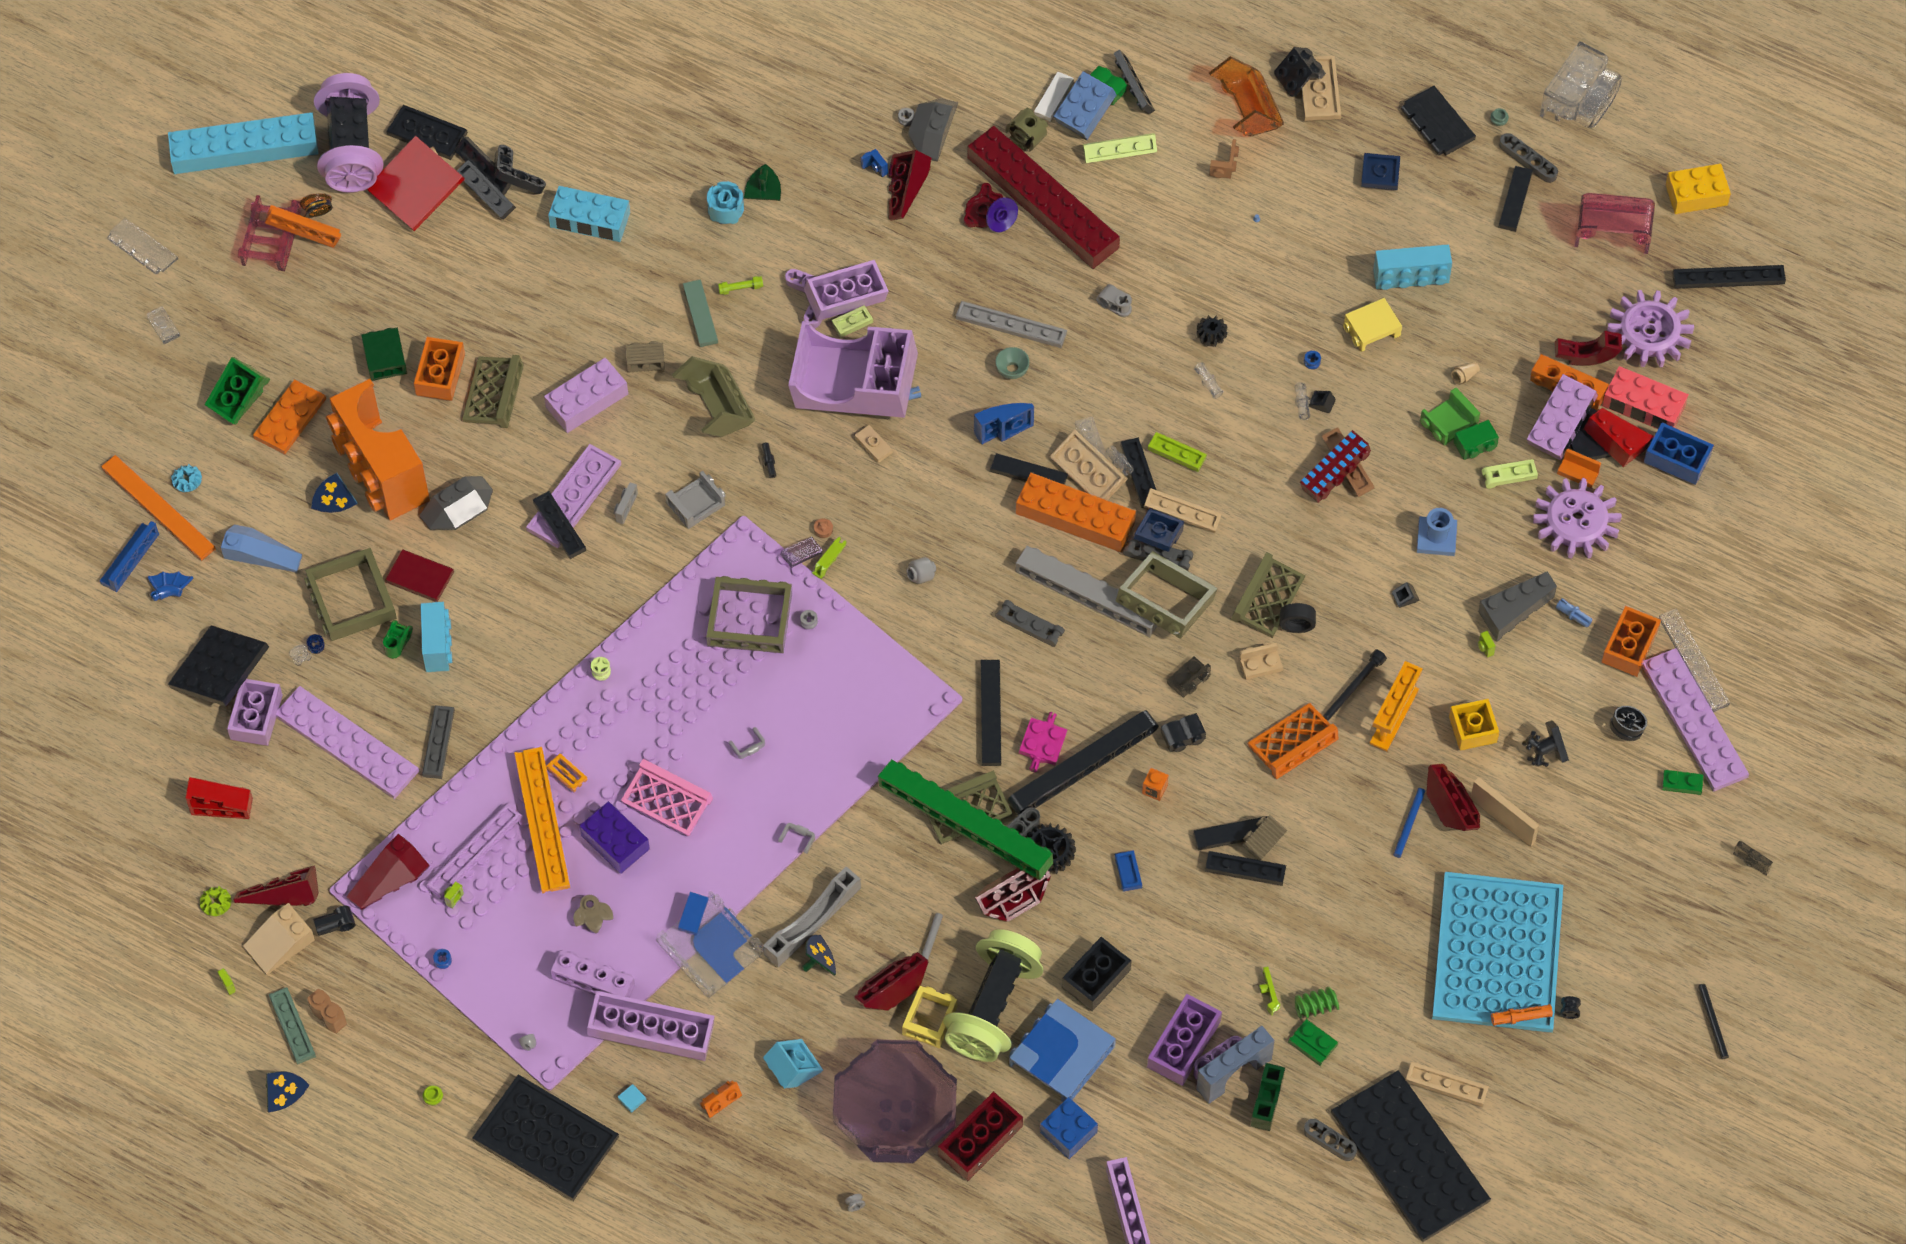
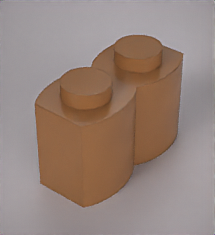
M317 989L307 997L311 1012L315 1017L323 1020L328 1030L337 1034L347 1025L342 1008L338 1004L331 1002L326 992Z

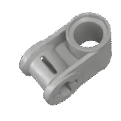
M1111 284L1106 285L1096 298L1100 306L1120 317L1129 316L1132 312L1131 296Z

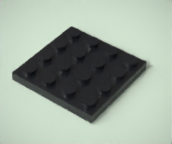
M211 625L168 685L173 690L227 706L269 646L264 641Z

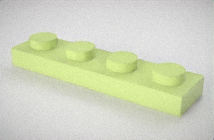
M1151 133L1083 144L1085 162L1090 163L1157 152L1155 134Z

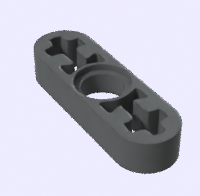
M1309 1119L1305 1123L1304 1134L1307 1138L1344 1161H1351L1355 1158L1357 1146L1354 1142L1317 1119ZM1310 1127H1317L1316 1131L1310 1132ZM1329 1135L1334 1136L1336 1142L1334 1144H1327L1325 1137ZM1341 1141V1147L1339 1146V1149H1336ZM1351 1148V1153L1344 1154V1149Z

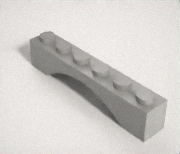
M845 867L832 879L822 895L801 917L788 927L775 933L763 945L764 956L777 967L781 966L861 889V879L848 867Z

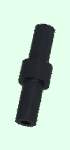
M765 442L762 444L764 465L767 466L769 478H775L777 475L774 467V455L771 454L769 443Z

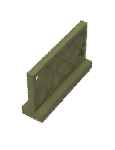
M512 355V358L478 357L462 419L463 422L499 424L501 428H508L524 367L520 355ZM483 363H491L492 365L485 371L481 369ZM503 364H509L508 368L503 372L498 369ZM496 369L499 374L490 380L487 375ZM485 377L488 382L479 387L478 381ZM503 378L505 380L504 384L497 388L494 383ZM492 385L495 390L486 395L483 390ZM481 392L484 397L475 403L474 397ZM499 394L501 396L500 400L493 404L490 399ZM488 401L491 406L482 411L479 406ZM477 408L480 413L475 417H470V412ZM495 410V418H488L486 414Z
M1266 552L1236 607L1231 620L1236 623L1239 620L1273 638L1280 625V614L1274 615L1271 607L1280 605V608H1282L1284 603H1287L1286 605L1291 604L1305 575L1273 559V555ZM1272 565L1280 569V575H1272L1270 570ZM1294 576L1299 581L1296 584L1290 585L1287 577ZM1283 578L1286 586L1277 588L1275 580ZM1271 581L1273 589L1265 591L1262 585L1263 582ZM1288 590L1290 598L1282 600L1279 592ZM1275 593L1278 601L1269 603L1267 595ZM1263 596L1265 604L1257 606L1254 600L1255 597ZM1267 608L1270 616L1261 618L1258 610ZM1255 611L1257 619L1250 620L1245 615L1248 612ZM1272 620L1274 625L1272 631L1264 627V621Z
M994 770L947 789L960 800L965 798L967 801L971 795L981 797L977 806L970 805L976 809L983 810L989 817L994 816L993 819L1002 820L1012 816L1011 809L996 780L997 776ZM992 786L995 787L997 791L995 799L984 795L986 789ZM983 798L993 802L990 811L979 807ZM996 803L1004 806L1006 810L1005 813L1000 815L992 811ZM927 815L941 845L963 836L958 832L954 833L955 831L953 830L950 836L943 838L940 830L942 825H946Z

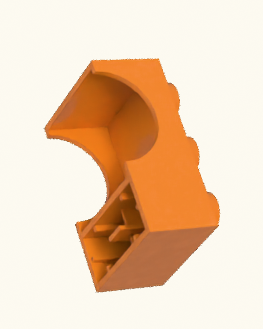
M368 379L331 397L330 402L333 413L327 415L326 420L333 432V435L330 437L336 451L340 456L347 455L350 463L347 465L353 479L357 484L363 482L367 488L365 496L374 512L383 509L391 521L429 502L430 498L423 464L402 429L394 432H378L373 430L382 423L378 411L373 388L374 384L371 379Z

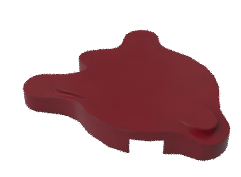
M983 183L980 192L966 204L964 225L967 227L988 228L986 222L987 211L996 200L1003 198V195L993 192L989 183Z

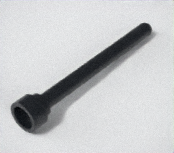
M1375 649L1371 653L1370 662L1323 715L1327 721L1332 718L1370 672L1387 660L1383 652Z

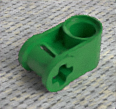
M396 620L392 621L383 639L385 655L388 658L394 659L401 655L406 643L411 638L413 626L409 625L407 627L399 624Z

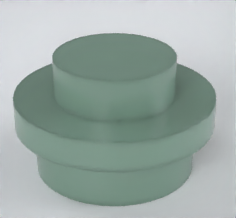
M1498 108L1491 113L1490 119L1493 124L1503 126L1508 122L1509 116L1506 110Z

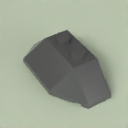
M939 98L918 104L908 136L916 150L931 157L932 161L938 162L958 102Z
M465 476L434 495L419 516L430 530H457L488 510L493 489L483 476Z

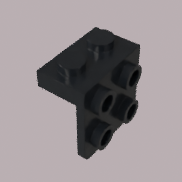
M1293 47L1274 70V75L1291 97H1295L1310 78L1322 79L1326 74L1322 69V65L1314 58L1312 51L1301 47Z

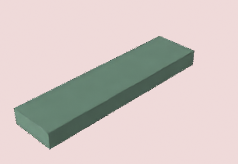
M701 279L683 283L700 347L717 344L718 338Z
M286 987L269 994L297 1065L315 1058L316 1054L288 988Z

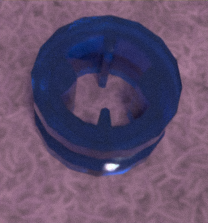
M318 634L309 636L307 639L308 650L314 654L322 652L325 648L322 636ZM318 641L319 645H315L313 647L312 643H316Z

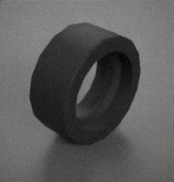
M1292 603L1280 609V627L1283 630L1291 633H1305L1315 628L1316 610L1312 606L1303 603Z

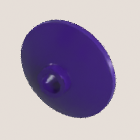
M1004 197L996 200L989 207L986 222L992 231L1004 232L1015 223L1018 216L1016 202L1011 198Z

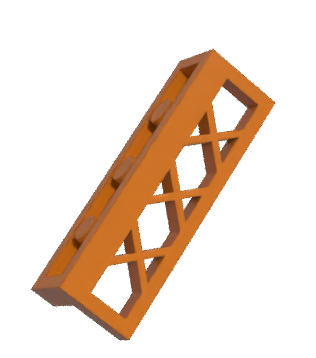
M270 205L265 224L332 248L336 246L341 237L340 229Z

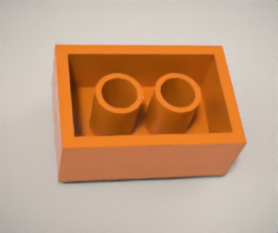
M433 337L426 338L414 381L416 395L453 400L465 357L463 342Z
M1625 606L1606 646L1601 663L1638 677L1659 631L1661 620Z

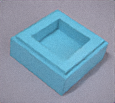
M632 1084L618 1096V1100L632 1113L646 1101V1097Z

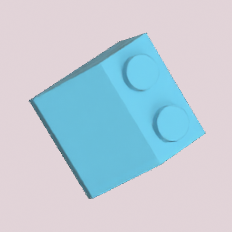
M802 1039L776 1042L763 1057L768 1068L772 1070L779 1084L784 1089L798 1087L823 1071Z

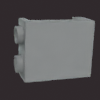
M704 471L699 473L700 477L677 493L670 490L665 494L666 503L688 529L725 506L726 496L724 491L720 487L717 488L713 478L709 474L706 475Z

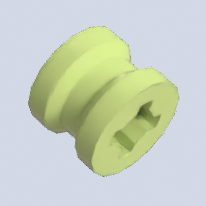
M597 657L592 660V676L599 681L609 678L611 669L608 659Z

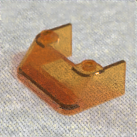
M1230 56L1209 72L1210 76L1221 81V88L1225 93L1234 96L1243 119L1233 126L1235 130L1243 133L1245 136L1252 137L1276 130L1284 125V121L1267 83L1258 69Z

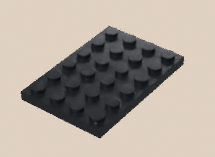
M518 1074L472 1137V1140L574 1202L619 1138V1134Z

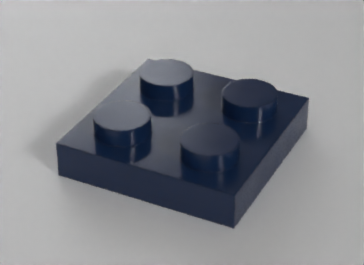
M1364 153L1361 187L1398 190L1400 156Z

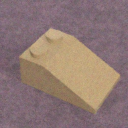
M288 903L272 914L243 945V948L263 972L268 975L314 942L315 939L312 930Z

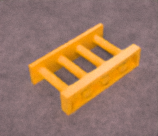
M1407 661L1404 662L1372 726L1377 729L1370 741V745L1386 752L1388 751L1419 691V688L1415 687L1423 668Z

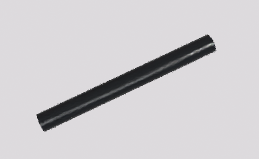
M1701 984L1698 988L1721 1059H1727L1729 1055L1706 984Z

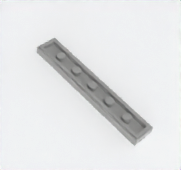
M961 301L956 314L957 320L1062 348L1067 335V330L964 301Z

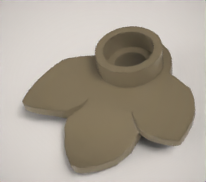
M586 895L581 899L580 907L575 911L573 919L575 926L586 924L588 929L596 934L599 932L603 920H613V912L608 904L599 902L596 896ZM592 901L594 905L589 908L586 906V903Z

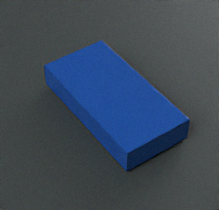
M1134 850L1115 854L1123 892L1141 889L1142 881Z
M693 892L689 893L678 930L697 935L709 897Z

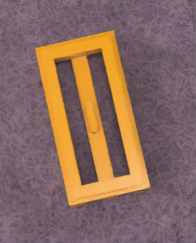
M561 753L546 765L547 770L573 793L577 787L580 788L582 783L588 780L587 776ZM560 760L580 779L577 780L569 771H567L562 765H560L558 761ZM553 765H554L556 768H558L564 775H566L574 784H572V783H571L567 778H565L558 770H556V769L553 767Z

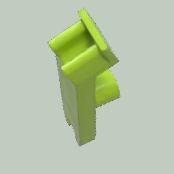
M838 537L815 565L812 572L813 575L820 579L825 576L827 569L836 561V558L845 548L846 540L843 543H839L841 537Z
M1267 966L1263 967L1266 984L1259 985L1261 994L1269 993L1271 1003L1267 1005V1011L1272 1016L1275 1011L1280 1009L1279 1006L1281 1005L1277 1000L1269 967Z

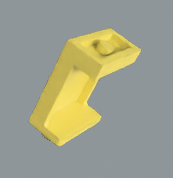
M1385 298L1345 314L1343 323L1345 331L1352 336L1353 344L1361 352L1365 351L1366 345L1391 334L1394 338L1401 336L1402 331L1401 323Z

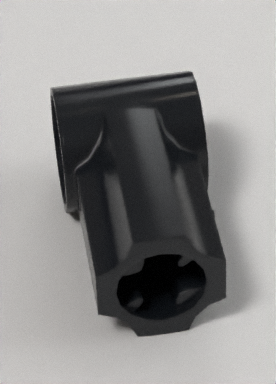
M347 905L336 908L333 913L313 919L318 936L337 930L341 932L349 931L356 926L351 908Z

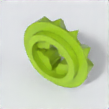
M220 886L216 888L210 887L209 890L203 891V895L200 897V907L209 916H220L229 910L232 901L231 896L226 889ZM210 897L215 899L218 898L220 904H217L216 902L212 904V900Z

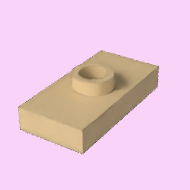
M870 425L855 434V439L878 463L893 453V449Z

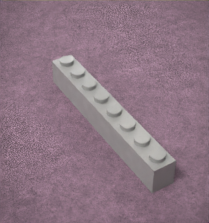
M1026 546L1016 562V573L1149 638L1157 627L1156 624L1115 601L1119 588L1115 589L1103 580H1097L1086 572L1078 571L1072 565L1064 564L1054 556H1048L1037 548Z

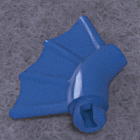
M163 571L158 575L148 576V580L155 589V591L150 593L153 601L162 600L170 596L180 597L182 589L193 580V576L182 575L179 571L176 573H166Z

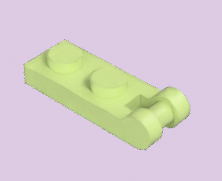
M1533 459L1489 466L1482 469V475L1486 478L1485 485L1488 489L1498 485L1533 480L1538 477Z

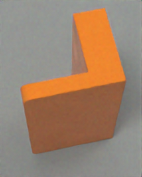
M1566 449L1564 459L1557 474L1577 483H1580L1582 478L1587 481V487L1592 489L1599 475L1601 462Z

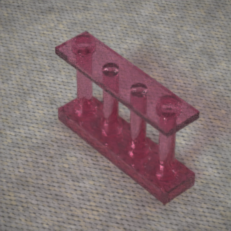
M256 195L255 202L251 204V217L243 245L238 250V258L241 259L242 266H246L248 258L274 261L278 271L285 272L295 234L265 224V221L259 220L260 213H268L270 206L262 205L260 195ZM292 200L291 206L288 208L279 207L301 215L302 212L300 201ZM257 227L282 230L283 235L279 238L255 235ZM252 242L276 245L279 248L275 254L251 251L250 249Z

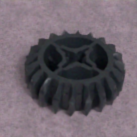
M1050 822L1048 827H1045L1042 823L1041 829L1035 826L1034 832L1029 831L1028 837L1035 844L1040 841L1041 847L1053 849L1050 850L1053 854V864L1048 869L1049 873L1054 871L1057 874L1058 869L1064 871L1065 865L1070 867L1071 860L1075 858L1076 847L1074 846L1075 840L1072 839V834L1067 833L1066 828L1060 830L1059 824L1056 827H1052ZM1064 846L1065 851L1061 856H1059L1058 851L1060 850V847Z

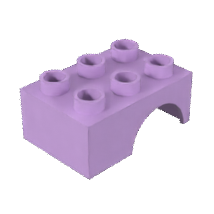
M802 321L788 385L795 408L905 418L918 356L912 330L868 327V332L865 336L853 340H842L828 337L815 330L810 322Z

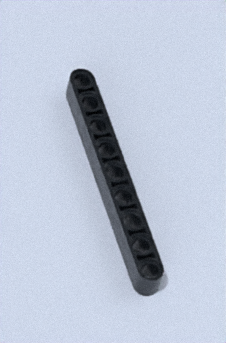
M1147 710L1140 712L1013 793L1007 802L1018 816L1027 808L1039 807L1153 734L1159 728V724Z

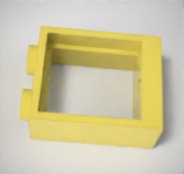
M920 986L902 1026V1035L940 1048L948 1030L943 1021L937 1032L912 1023L922 998L947 1006L948 1009L945 1015L955 1013L957 999L951 994H942L936 992L931 987Z

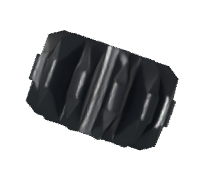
M1208 315L1207 319L1202 318L1197 325V338H1200L1201 343L1206 342L1207 347L1210 344L1216 347L1217 342L1222 344L1227 337V324H1224L1223 319L1217 320V315L1214 318Z

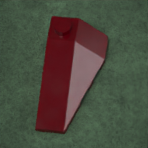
M918 150L892 155L889 168V177H891L889 191L892 192V198L889 200V220L891 221L904 219L929 174L932 158Z
M398 833L385 846L346 898L362 910L381 900L384 895L399 890V887L408 882L416 881L430 866L417 849Z
M315 865L290 872L291 876L282 880L276 877L268 882L266 886L257 884L236 893L233 899L234 903L286 905L289 903L291 906L311 905L316 901L319 894Z

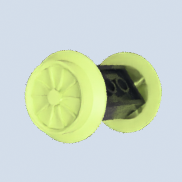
M1002 929L991 931L988 939H982L976 944L977 953L990 965L969 1013H949L943 1019V1023L948 1029L945 1035L947 1044L960 1054L982 1062H993L997 1059L1000 1052H1006L1011 1048V1040L997 1026L1000 1021L998 1017L1001 1012L1003 1013L1007 1005L1006 999L1008 995H1011L1015 984H1013L1015 979L1018 977L1035 979L1043 974V966L1039 962L1042 956L1040 948L1023 935Z

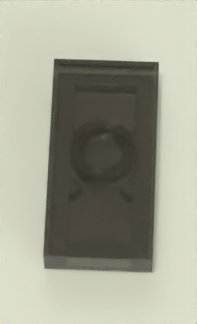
M1739 841L1735 847L1733 854L1742 859L1747 866L1754 867L1764 875L1769 873L1773 863L1771 860L1742 841Z

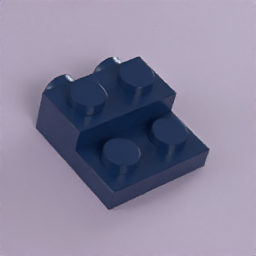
M1149 508L1134 534V539L1169 552L1183 532L1184 521Z

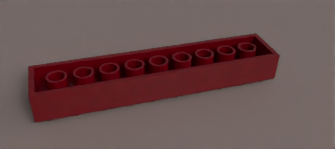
M992 126L967 146V158L1089 267L1092 269L1096 268L1119 249L1120 236L995 126Z

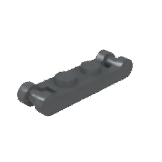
M1134 535L1128 536L1126 541L1128 544L1123 550L1125 556L1142 561L1154 551L1187 571L1190 567L1189 561L1192 560L1194 555L1190 550H1179L1172 547L1167 552L1134 539Z
M1009 600L1004 601L1002 604L1003 608L998 610L995 615L998 620L1052 647L1056 646L1059 636H1062L1065 632V629L1060 625H1054L1014 605ZM1008 612L1013 613L1012 617L1007 615Z

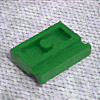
M1308 1019L1302 1023L1288 1041L1289 1044L1319 1066L1338 1046V1042Z

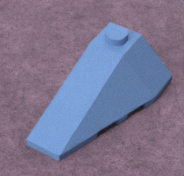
M233 525L229 528L221 545L224 559L297 572L302 559V554L253 528Z

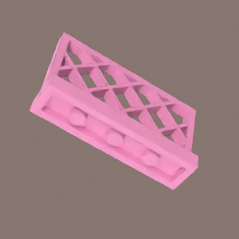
M643 759L639 765L640 769L625 792L621 802L690 836L706 806L710 805L713 800L711 793ZM642 774L650 778L651 784L640 787L639 779ZM665 785L668 792L657 795L655 786ZM652 787L654 796L643 799L641 790ZM639 791L640 801L631 802L628 800L632 793ZM681 793L685 801L673 804L671 795ZM669 796L671 805L660 808L658 799ZM656 800L658 809L647 810L645 803ZM696 801L701 804L699 810L690 813L689 803ZM686 804L688 813L677 816L675 807ZM673 809L675 817L668 820L664 819L662 811ZM689 817L691 823L687 830L680 827L678 820Z

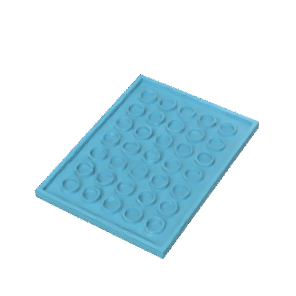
M1453 872L1444 873L1432 1019L1493 1026L1491 1013L1504 1012L1512 1008L1517 1010L1551 1004L1552 1017L1520 1021L1512 1025L1507 1023L1496 1026L1553 1033L1563 885Z

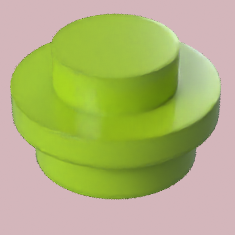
M429 1086L423 1092V1100L428 1105H437L443 1099V1092L437 1086Z

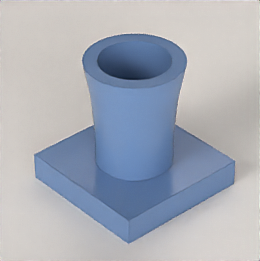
M1435 508L1428 513L1427 517H1419L1417 553L1455 556L1457 520L1453 519L1452 514L1447 509Z

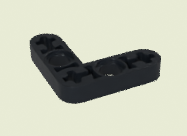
M506 145L498 146L494 159V176L503 182L536 194H541L546 186V182L537 176L513 168V150Z

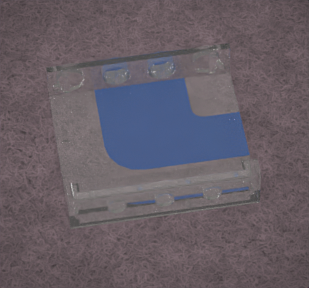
M712 891L708 893L709 900L697 935L678 930L680 923L678 921L666 932L664 930L659 932L656 937V942L708 999L763 953L762 942L749 933L748 926L743 922L740 923L736 919L737 915L731 908L727 909L723 904L722 898Z

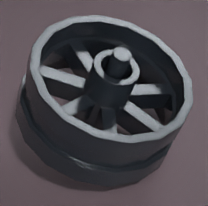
M1631 706L1618 707L1610 720L1612 732L1619 738L1627 741L1640 739L1647 727L1645 715L1640 710Z

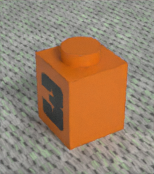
M1150 768L1143 782L1142 794L1160 801L1168 786L1169 775Z

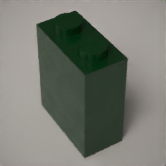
M398 327L387 328L377 332L371 331L361 335L369 375L372 381L407 374Z

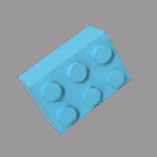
M444 602L421 603L422 655L426 672L449 671V663H453L450 648L452 646V637L450 635L451 618H449V609H445Z

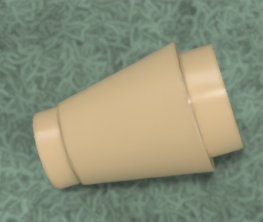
M1476 362L1455 367L1451 373L1452 379L1456 384H1465L1480 371V368Z

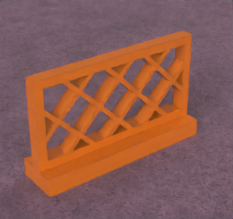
M1308 703L1249 741L1248 746L1269 767L1272 775L1278 779L1339 739L1338 728L1334 724H1330L1311 703ZM1307 711H1310L1313 714V719L1302 718V716ZM1296 722L1298 723V729L1287 728V724ZM1301 723L1312 724L1311 730L1300 729ZM1315 724L1324 725L1326 727L1322 731L1314 730ZM1275 732L1283 733L1282 739L1271 738V736ZM1286 733L1297 734L1296 740L1285 739ZM1299 734L1310 735V739L1300 741ZM1265 742L1267 743V749L1258 748L1256 744ZM1270 743L1281 744L1280 750L1269 749ZM1284 744L1295 745L1291 751L1283 750ZM1268 754L1279 755V759L1272 763L1268 759Z

